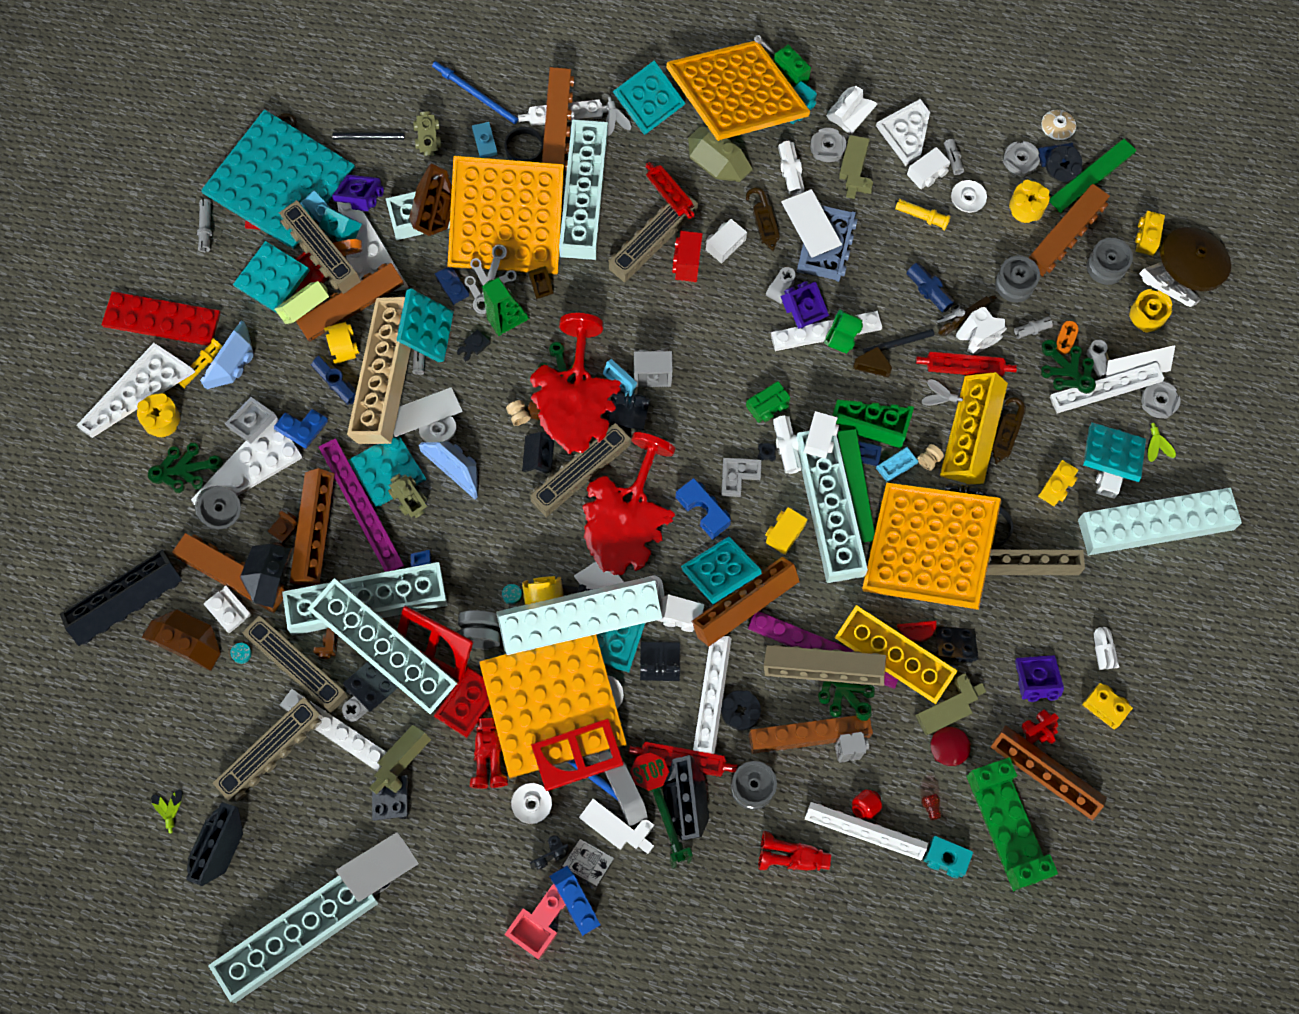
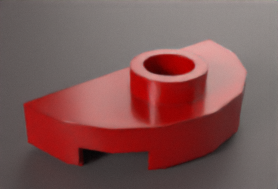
M936 620L898 624L897 628L900 634L912 642L921 643L927 641L933 635L936 629Z

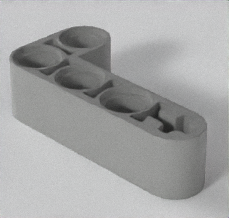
M610 750L597 753L600 762L613 758ZM625 763L623 766L605 771L628 826L630 827L642 820L648 819L642 798Z

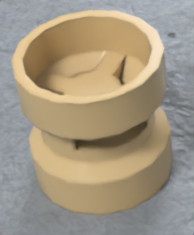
M517 400L507 405L506 410L512 416L511 421L514 426H519L530 420V415L525 411V404L522 400Z
M930 444L926 448V452L921 453L917 460L923 468L931 471L936 466L935 463L942 460L944 454L937 446Z

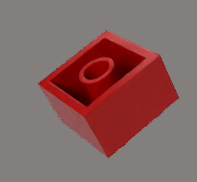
M680 231V238L676 237L672 273H676L675 280L697 282L702 233Z

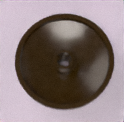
M1194 227L1178 228L1172 231L1162 243L1160 255L1164 268L1176 282L1186 288L1195 291L1215 290L1230 275L1231 259L1228 251L1216 237L1204 230Z

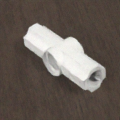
M784 141L778 146L781 158V171L784 172L782 176L786 179L789 194L798 195L804 192L800 159H797L794 143Z
M779 416L773 420L777 436L776 445L779 448L778 453L782 457L785 473H797L802 469L798 455L797 437L793 434L789 416Z

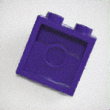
M347 174L332 196L336 202L350 203L353 210L369 211L371 207L376 206L377 198L383 196L384 188L381 185L380 178Z
M808 281L797 285L798 289L795 290L794 287L784 290V295L780 296L786 312H792L798 329L829 316L816 282L809 284Z
M1055 655L1016 658L1015 665L1019 676L1018 685L1022 699L1036 702L1040 698H1048V700L1054 701L1062 696L1064 685Z

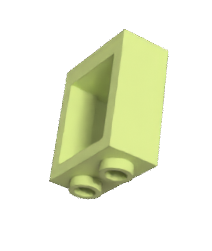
M318 281L309 283L276 307L275 311L285 324L294 323L329 297L327 294L328 290L323 283Z

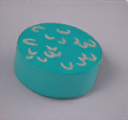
M515 584L505 586L502 590L503 600L510 605L518 603L522 597L521 589Z
M237 643L232 647L230 654L236 663L243 664L250 660L252 651L247 644Z

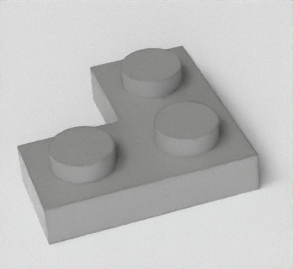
M723 458L721 496L741 497L742 479L760 480L761 460Z

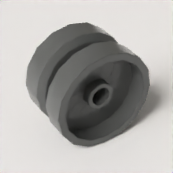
M1117 238L1100 240L1095 245L1087 261L1089 275L1096 282L1104 285L1118 283L1132 264V250L1128 244Z
M1018 255L1008 258L1002 264L996 277L995 286L997 292L1002 298L1010 302L1018 303L1031 297L1040 280L1039 268L1033 260L1025 256Z
M218 485L202 490L195 502V512L199 520L206 526L214 529H224L233 525L239 518L241 511L240 500L237 495L229 488ZM219 504L222 506V509L216 511L215 506Z
M473 610L458 614V626L462 629L457 631V633L472 640V648L490 649L500 645L501 635L497 632L500 627L496 613Z
M746 762L738 767L733 775L730 787L732 797L744 809H762L769 804L776 792V775L763 762ZM750 783H751L752 785H753V783H756V784H757V787H756V788L751 787Z

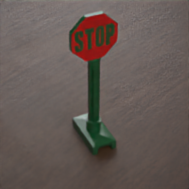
M651 752L636 757L630 773L636 786L653 792L672 845L670 846L672 854H670L672 869L676 868L677 861L680 863L687 860V863H691L692 851L690 847L684 849L682 842H679L660 790L669 774L665 759Z

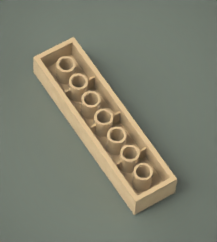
M405 297L376 298L347 433L358 444L392 443L411 350L410 347L396 341Z

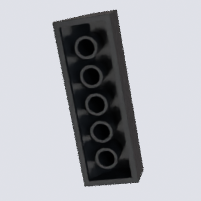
M162 549L65 610L60 616L66 631L78 646L87 644L94 636L108 631L116 622H121L132 612L141 610L149 601L156 600L168 589L177 587L182 579Z

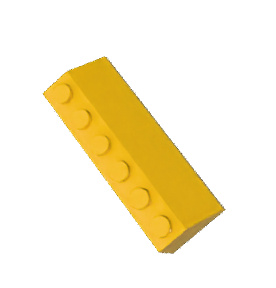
M996 372L964 377L960 398H963V401H958L940 473L941 477L966 484H984L1008 385Z
M857 605L835 637V639L854 651L886 655V672L935 704L957 672L956 669Z

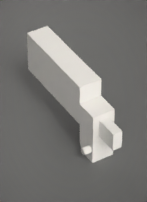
M592 799L579 817L620 850L627 842L636 849L638 847L647 854L654 847L645 839L655 826L648 820H642L637 828L633 830L594 799Z

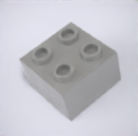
M661 349L657 351L639 350L634 352V380L637 382L636 387H671L672 351Z

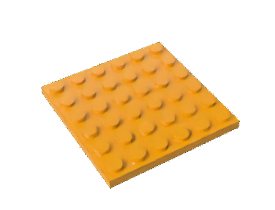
M755 41L667 62L666 68L717 141L809 117L810 110L762 45Z
M454 156L448 267L472 269L470 266L471 260L478 258L481 261L482 269L490 270L493 260L492 249L495 245L501 244L506 248L507 254L500 260L497 271L513 270L515 272L527 273L528 271L546 266L548 274L557 275L564 164ZM497 249L496 255L501 256L502 250ZM473 261V267H478L479 262Z
M886 483L868 561V570L863 583V591L979 610L1001 498Z
M596 634L514 654H505L479 662L509 778L539 770L531 744L605 719H609L617 746L627 745ZM603 727L576 736L582 757L610 750ZM568 739L541 748L544 756L553 766L574 760Z

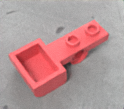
M554 884L533 913L530 914L523 908L504 934L538 960L557 936V932L549 926L559 915V911L565 906Z

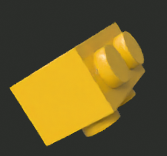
M1147 211L1144 217H1140L1138 223L1140 230L1135 239V243H1137L1135 252L1152 256L1155 254L1160 245L1165 215Z
M1062 460L1038 497L1054 507L1059 500L1063 502L1069 493L1065 490L1068 486L1072 487L1078 479L1075 476L1078 469Z
M789 507L785 512L781 511L776 518L778 522L775 527L771 526L765 534L767 536L766 544L786 555L806 526L808 519Z
M1101 683L1093 689L1082 704L1114 730L1120 726L1133 709L1125 698L1118 697L1113 693L1112 688Z

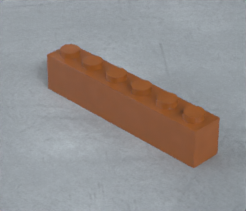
M550 67L542 163L564 164V173V171H567L568 160H565V154L569 153V143H566V137H570V126H567V121L571 120L572 109L568 108L569 103H572L573 92H570V86L574 87V76H571V69Z
M1092 184L1034 250L1029 259L1036 263L1041 276L1054 270L1057 265L1055 262L1057 260L1061 261L1067 254V248L1072 249L1078 241L1076 238L1078 236L1082 237L1088 230L1086 226L1089 223L1092 225L1097 220L1099 211L1102 213L1109 205L1107 201L1110 195Z
M382 264L377 268L378 271L373 274L368 273L361 278L362 281L346 293H334L329 297V301L325 303L322 301L314 307V310L309 313L307 312L296 320L307 340L311 342L326 333L325 327L344 322L375 303L376 298H383L403 286L404 282L393 264Z
M320 468L305 472L289 582L302 587L320 584L334 473Z
M185 533L172 551L174 556L251 600V596L240 579L245 563L241 562L239 564L234 561L235 558L230 554L225 553L223 555L218 552L219 549L209 543L207 546L202 543L203 540L194 534L190 536ZM281 585L273 608L260 606L275 613L283 601L282 592L285 591L283 589L284 585Z
M781 557L761 571L762 574L733 591L691 622L698 639L707 646H711L800 582L795 565Z
M856 716L752 729L749 732L751 752L756 754L836 743L840 735H852V733L862 732L864 737L870 738L873 731L870 718L867 721H861Z
M1005 725L991 745L993 750L1004 758L1010 757L1014 765L1092 821L1104 807L1107 797Z

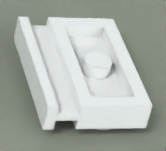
M227 586L204 603L205 607L228 633L232 632L245 619L251 616Z

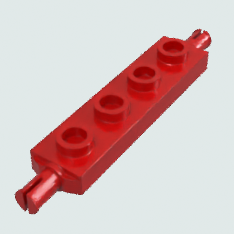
M648 162L645 166L649 170L646 174L648 180L676 214L681 216L685 213L689 219L691 216L694 217V212L691 210L694 205L689 197L661 165L654 167L651 162Z
M930 352L928 357L916 356V364L927 365L928 372L962 375L996 372L999 376L1003 377L1005 372L1016 373L1017 365L1006 364L1004 358Z
M645 742L642 748L630 745L629 754L641 756L651 752L665 759L668 768H670L673 759L692 755L702 774L721 777L724 771L735 773L737 770V764L726 763L725 756L650 742Z

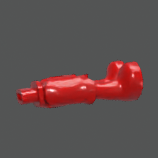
M494 718L479 719V727L476 728L477 734L474 751L477 771L476 776L470 779V787L475 789L488 788L486 760L489 757L491 767L490 787L500 788L507 786L508 778L502 775L500 769L501 745Z
M763 832L761 849L778 850L794 854L784 856L761 851L758 870H767L771 865L788 866L787 869L809 871L816 869L820 871V869H830L831 853H825L823 849L818 850L816 847L804 843L795 844L774 838L772 833Z

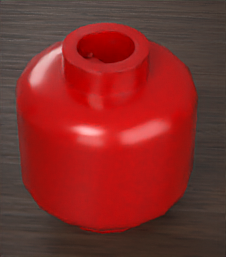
M868 789L861 791L852 801V811L856 817L870 820L882 809L880 795Z

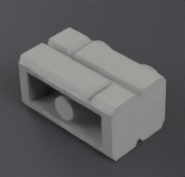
M862 732L852 733V735H840L835 744L839 763L849 760H860L864 753H866V750L869 749L868 738L864 737Z

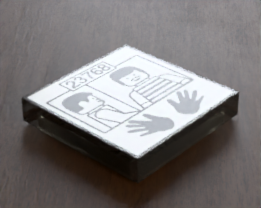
M579 838L560 869L568 865L577 881L596 891L615 858Z

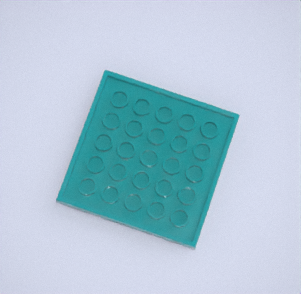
M264 109L201 191L204 195L294 249L299 241L296 242L293 239L290 229L286 230L280 222L282 217L279 212L296 200L301 203L312 191H315L328 204L346 175H350L354 170L355 165Z

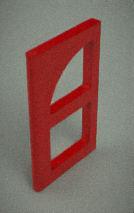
M404 606L397 631L406 637L410 620L429 629L431 634L426 653H423L448 675L458 680L463 679L473 641ZM440 636L451 646L455 656L456 668L434 658Z
M609 719L531 744L546 792L624 765ZM603 727L613 758L586 767L576 736ZM568 739L578 770L564 771L556 768L546 759L541 748Z

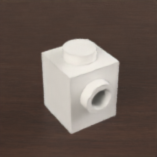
M1103 471L1098 472L1095 483H1098L1096 494L1114 499L1119 494L1123 477Z

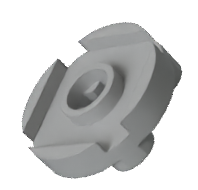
M834 128L820 129L811 139L810 149L813 157L823 162L840 160L846 149L845 137H842L839 131ZM826 142H829L832 147L827 148L824 145H826Z
M1013 142L1004 153L1003 163L1010 172L1024 177L1036 170L1040 162L1039 151L1029 142ZM1017 156H1019V157L1024 156V157H1025L1024 161L1019 160V158H1018Z
M1167 382L1147 386L1141 397L1142 408L1153 417L1169 418L1180 406V395L1178 397L1176 388ZM1163 397L1165 403H1159L1156 398Z

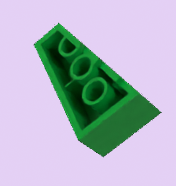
M499 277L495 280L487 281L482 286L487 320L498 336L529 320L520 303Z
M837 399L832 416L837 417L836 424L839 425L838 429L840 430L856 429L859 436L901 448L906 438L914 407L907 406V408L892 404L890 406H881L879 403L862 404L859 401Z

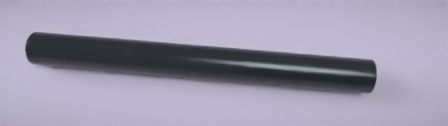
M333 132L332 137L333 140H404V133Z
M930 329L863 348V352L865 354L876 347L883 351L934 336V331Z

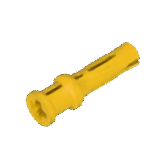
M899 199L895 210L927 221L928 225L939 226L944 231L951 218V215L940 214L935 209L930 211Z
M214 338L205 350L200 351V356L191 364L190 367L193 368L195 373L178 383L184 389L208 364L213 362L223 347Z

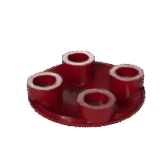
M941 728L931 739V752L934 759L943 765L958 766L970 754V741L966 734L958 728Z

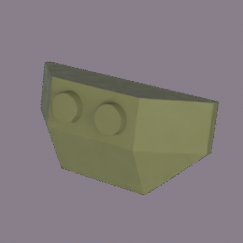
M699 127L688 137L690 159L715 179L741 182L753 170L738 146L728 138L717 141L708 127Z

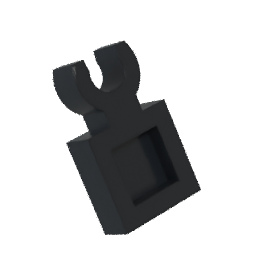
M477 329L464 340L466 346L460 347L457 350V355L463 352L467 353L463 358L466 362L471 358L473 352L478 355L490 345V340Z

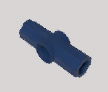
M915 263L910 267L906 274L918 286L920 294H924L923 297L925 299H930L941 312H946L950 309L955 301L943 289L939 278L931 276L920 263Z
M324 355L317 356L311 363V367L347 405L353 404L357 390ZM334 378H339L338 381H336V382H331L332 379H334Z

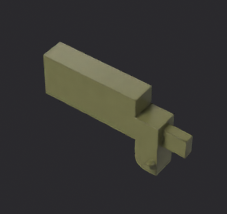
M849 136L840 170V179L847 180L846 198L855 199L857 192L872 194L873 181L869 178L861 177L869 148V138Z
M966 673L955 678L954 684L959 692L958 695L915 715L925 735H929L972 714L968 704L978 700L977 696L986 692L983 684L972 687Z
M412 725L377 762L381 768L374 775L377 779L369 789L378 794L386 786L397 793L402 787V782L397 776L431 741L428 735Z

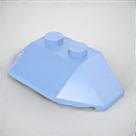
M241 320L207 369L206 374L200 380L204 388L210 389L233 383L236 378L242 375L245 364L252 360L253 348L244 321Z
M449 441L421 442L419 444L420 451L471 497L474 499L478 497L477 463L470 456L466 457L463 455V451L458 445L455 444L453 446Z

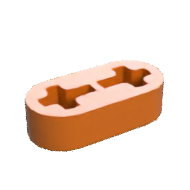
M358 239L333 243L343 256L362 252V241Z
M1066 321L1062 325L1056 340L1057 351L1062 355L1070 352L1078 333V325L1073 321ZM1070 327L1071 333L1066 335L1067 328ZM1064 340L1067 341L1065 349L1061 345Z

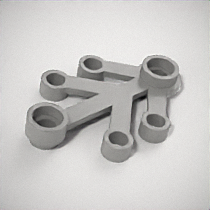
M501 244L495 245L492 249L493 260L487 277L478 258H474L470 262L471 268L475 270L483 286L487 281L495 279L500 260L507 254L506 248ZM497 249L502 250L501 256L496 255ZM478 261L479 266L473 267L472 262ZM509 270L499 278L503 283L514 281L517 275L515 271ZM508 273H513L514 278L509 279L507 277ZM467 276L464 283L470 288L475 298L473 308L479 314H486V309L478 306L479 302H484L483 291L480 294L475 285V278ZM468 278L473 279L474 283L472 285L467 284Z

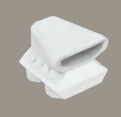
M853 86L847 88L826 116L831 122L839 125L847 133H853L876 107L877 103L864 99L863 90Z
M981 307L970 314L957 331L956 337L959 340H970L967 352L976 355L1002 339V333L1007 329L1005 319L994 318L985 307Z

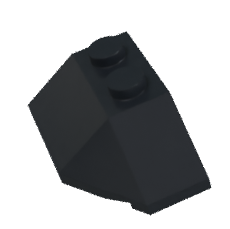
M277 541L252 546L240 579L251 596L253 603L273 608L294 554L295 546Z
M692 755L675 758L671 762L669 774L662 787L663 797L679 838L683 841L700 838L709 821L705 777Z
M222 802L219 808L213 811L205 820L188 857L187 881L204 886L226 873L243 836L238 807Z

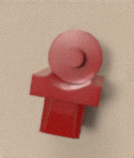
M1044 709L1037 715L1039 724L1035 725L1031 720L1024 722L1022 730L1026 735V740L1031 744L1037 740L1041 743L1045 741L1050 744L1054 743V735L1058 733L1056 729L1058 727V715L1056 713L1051 715Z

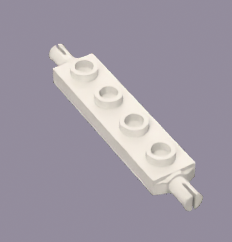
M600 99L569 103L568 109H572L571 120L567 122H572V120L601 119L603 113L609 112L608 105L602 106ZM547 105L530 107L528 114H518L519 122L529 121L531 126L545 125Z

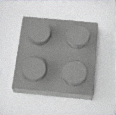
M250 397L225 425L251 444L277 416L274 412Z

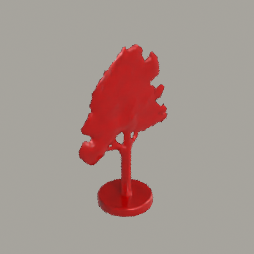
M570 313L560 318L559 328L565 334L577 337L575 362L572 368L568 371L557 372L548 365H542L530 377L533 387L542 386L540 391L535 392L531 396V399L537 405V409L540 410L538 414L540 425L550 435L551 439L561 445L568 454H571L573 451L578 453L586 451L590 446L589 441L592 437L596 438L598 442L606 437L609 422L600 418V416L606 410L613 412L616 409L613 401L607 399L613 393L617 395L621 390V382L619 380L591 378L589 372L585 371L584 368L586 338L601 334L604 329L603 321L591 314ZM576 373L575 382L573 384L568 383V377Z
M634 432L631 438L635 445L647 451L634 484L629 488H619L615 486L609 477H599L587 486L588 497L595 496L596 500L585 503L582 507L588 521L584 526V539L586 540L587 548L590 550V555L594 557L595 562L603 572L609 571L613 575H623L630 563L634 566L635 571L644 567L651 555V551L644 546L645 542H650L652 539L657 543L661 542V531L656 529L663 524L667 526L673 522L672 518L675 516L672 510H667L652 502H647L643 488L655 454L667 457L673 456L676 448L659 437L642 432ZM633 492L629 503L623 501L625 494Z

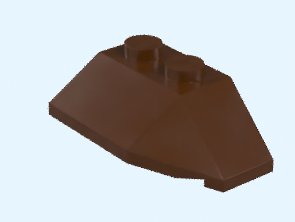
M432 163L428 166L417 186L409 216L413 229L428 236L448 229L452 184L448 178V172Z
M178 609L152 620L141 637L209 671H212L221 655L213 627Z

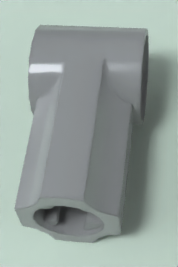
M1103 340L1093 341L1086 353L1088 358L1094 360V369L1098 379L1106 378L1108 361L1110 360L1106 352L1108 349L1107 344Z

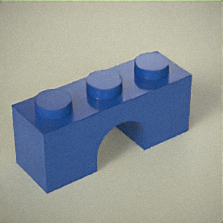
M693 478L676 491L675 498L687 512L696 506L703 507L707 511V515L701 519L700 526L712 540L730 526L731 517L729 513L718 506L715 497L709 496L706 493V488L701 482H697Z
M568 865L550 875L549 877L582 936L600 926L595 913Z

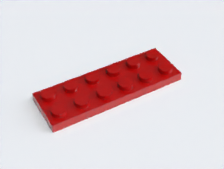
M112 291L101 325L111 329L209 346L214 338L221 312L220 310Z

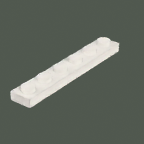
M878 311L855 315L863 320V328L859 334L882 330ZM834 320L810 324L800 329L794 327L771 332L775 351L823 342Z
M1153 363L1095 381L1096 388L1091 393L1084 394L1077 388H1071L1051 394L1050 399L1056 413H1061L1163 382L1164 377L1158 364Z
M723 636L709 646L694 751L715 754L732 639L729 636Z
M291 689L280 706L289 711L303 696ZM312 703L324 716L321 719L322 723L315 730L378 772L381 767L377 762L387 752Z
M811 802L805 816V820L922 860L927 850L928 843L918 838H913L898 831L884 828L881 825L864 821L861 818L844 814L841 811L824 807L821 804Z

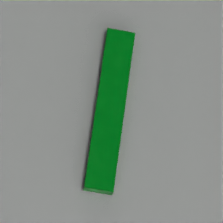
M1125 139L1121 140L1052 196L1049 202L1060 213L1064 212L1080 199L1092 184L1097 185L1135 154L1136 149Z
M856 429L837 432V439L861 543L872 542L875 532Z

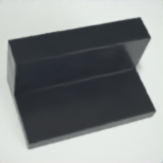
M539 431L525 436L523 472L534 469L543 473L552 472L554 440L551 439L550 435Z

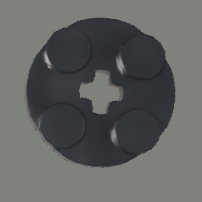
M1058 146L1050 152L1051 154L1046 160V170L1050 177L1060 182H1067L1073 180L1081 173L1082 157L1075 147ZM1062 159L1068 162L1066 168L1060 166V163L1063 162Z
M734 691L723 700L721 707L722 719L726 725L739 731L748 730L760 718V703L750 691ZM739 705L746 708L744 711L745 715L741 716L740 713L735 712Z

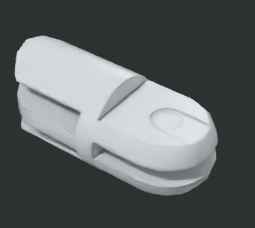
M1107 627L1097 628L1094 632V641L1099 670L1119 668L1111 631Z

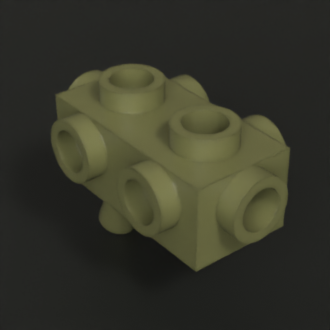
M429 111L420 112V116H416L417 120H413L414 131H418V138H415L416 149H419L420 153H424V156H434V152H438V148H441V139L437 137L436 130L440 129L439 119H435V115H431ZM426 139L431 140L429 146H426L424 143Z
M400 473L390 479L392 483L388 485L391 489L388 492L394 500H399L401 505L398 507L404 516L408 514L411 518L413 516L417 518L425 513L424 509L427 507L425 504L427 499L422 492L418 493L414 486L417 484L411 476L407 477L405 474L401 476ZM410 500L415 501L416 504L414 507L409 506Z

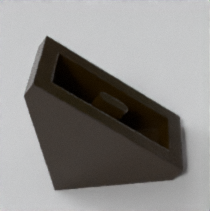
M546 266L527 272L536 299L554 294Z
M878 347L856 358L853 365L855 370L889 378L892 370L891 365Z

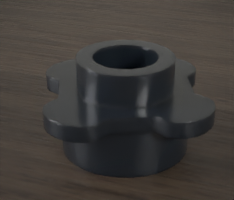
M760 443L758 445V460H770L771 462L776 460L775 444Z

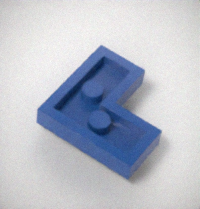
M311 409L302 422L284 413L274 425V430L306 449L326 425L328 418Z

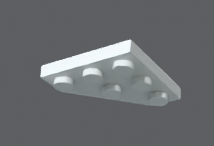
M921 99L876 123L878 130L905 166L919 159L922 153L930 111Z
M1162 262L1144 268L1140 272V275L1143 277L1142 280L1147 285H1151L1186 306L1192 307L1201 300L1191 289L1176 282L1168 274Z

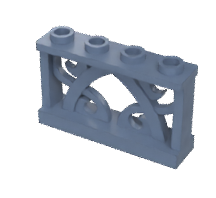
M821 205L826 216L832 217L829 222L842 245L826 253L811 257L803 243L797 272L829 278L839 282L840 277L845 275L847 266L843 264L844 260L848 261L850 250H847V247L852 245L854 234H851V230H855L858 219L854 218L856 212H848ZM837 219L845 220L847 226L841 228L840 224L842 222H838L836 225L833 222ZM841 234H846L845 241ZM842 251V255H841V259H840V258H839L838 256H836V255H838V254ZM827 260V264L830 267L832 266L831 262H836L837 268L834 270L827 269L824 266V261ZM820 263V267L809 264Z

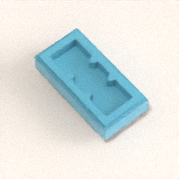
M489 122L472 125L480 158L497 155Z
M312 191L300 203L319 224L326 208H330L315 191Z
M612 359L607 361L603 375L610 380H619L621 382L620 391L626 396L627 393H629V397L632 396L637 382Z
M906 447L879 464L876 469L888 483L918 464V460L910 449Z

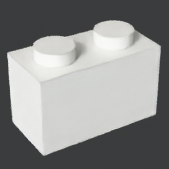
M936 147L910 165L907 175L920 189L925 186L930 187L939 176L942 178L948 173L950 161Z
M730 219L727 223L721 224L715 234H711L707 238L706 251L720 263H723L746 241L747 232Z
M815 411L803 453L825 459L827 453H832L834 442L831 441L832 435L836 436L839 425L836 424L837 417Z
M668 594L661 598L660 610L662 619L657 621L663 622V625L668 627L678 626L683 631L693 632L694 627L691 621L703 613L704 604Z

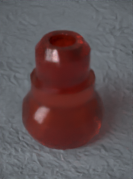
M937 794L923 797L921 804L926 809V812H928L929 818L931 820L941 818L939 809L940 797Z

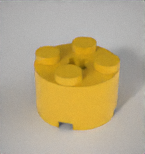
M1023 181V183L1016 187L1009 202V208L1013 217L1024 223L1039 220L1048 206L1049 190L1037 182Z
M1147 289L1139 294L1131 306L1129 312L1131 321L1143 332L1156 331L1165 324L1171 315L1172 301L1167 294L1160 290L1153 291L1152 289Z
M346 322L324 328L325 332L329 331L326 338L331 355H336L337 358L333 360L334 364L356 358L359 351L356 342L352 343L351 336H354L351 324L347 325Z
M165 394L150 395L137 405L138 420L150 435L166 437L177 429L181 420L180 413L173 401Z
M555 576L534 578L533 583H528V580L522 582L525 605L563 596L561 577L555 579Z

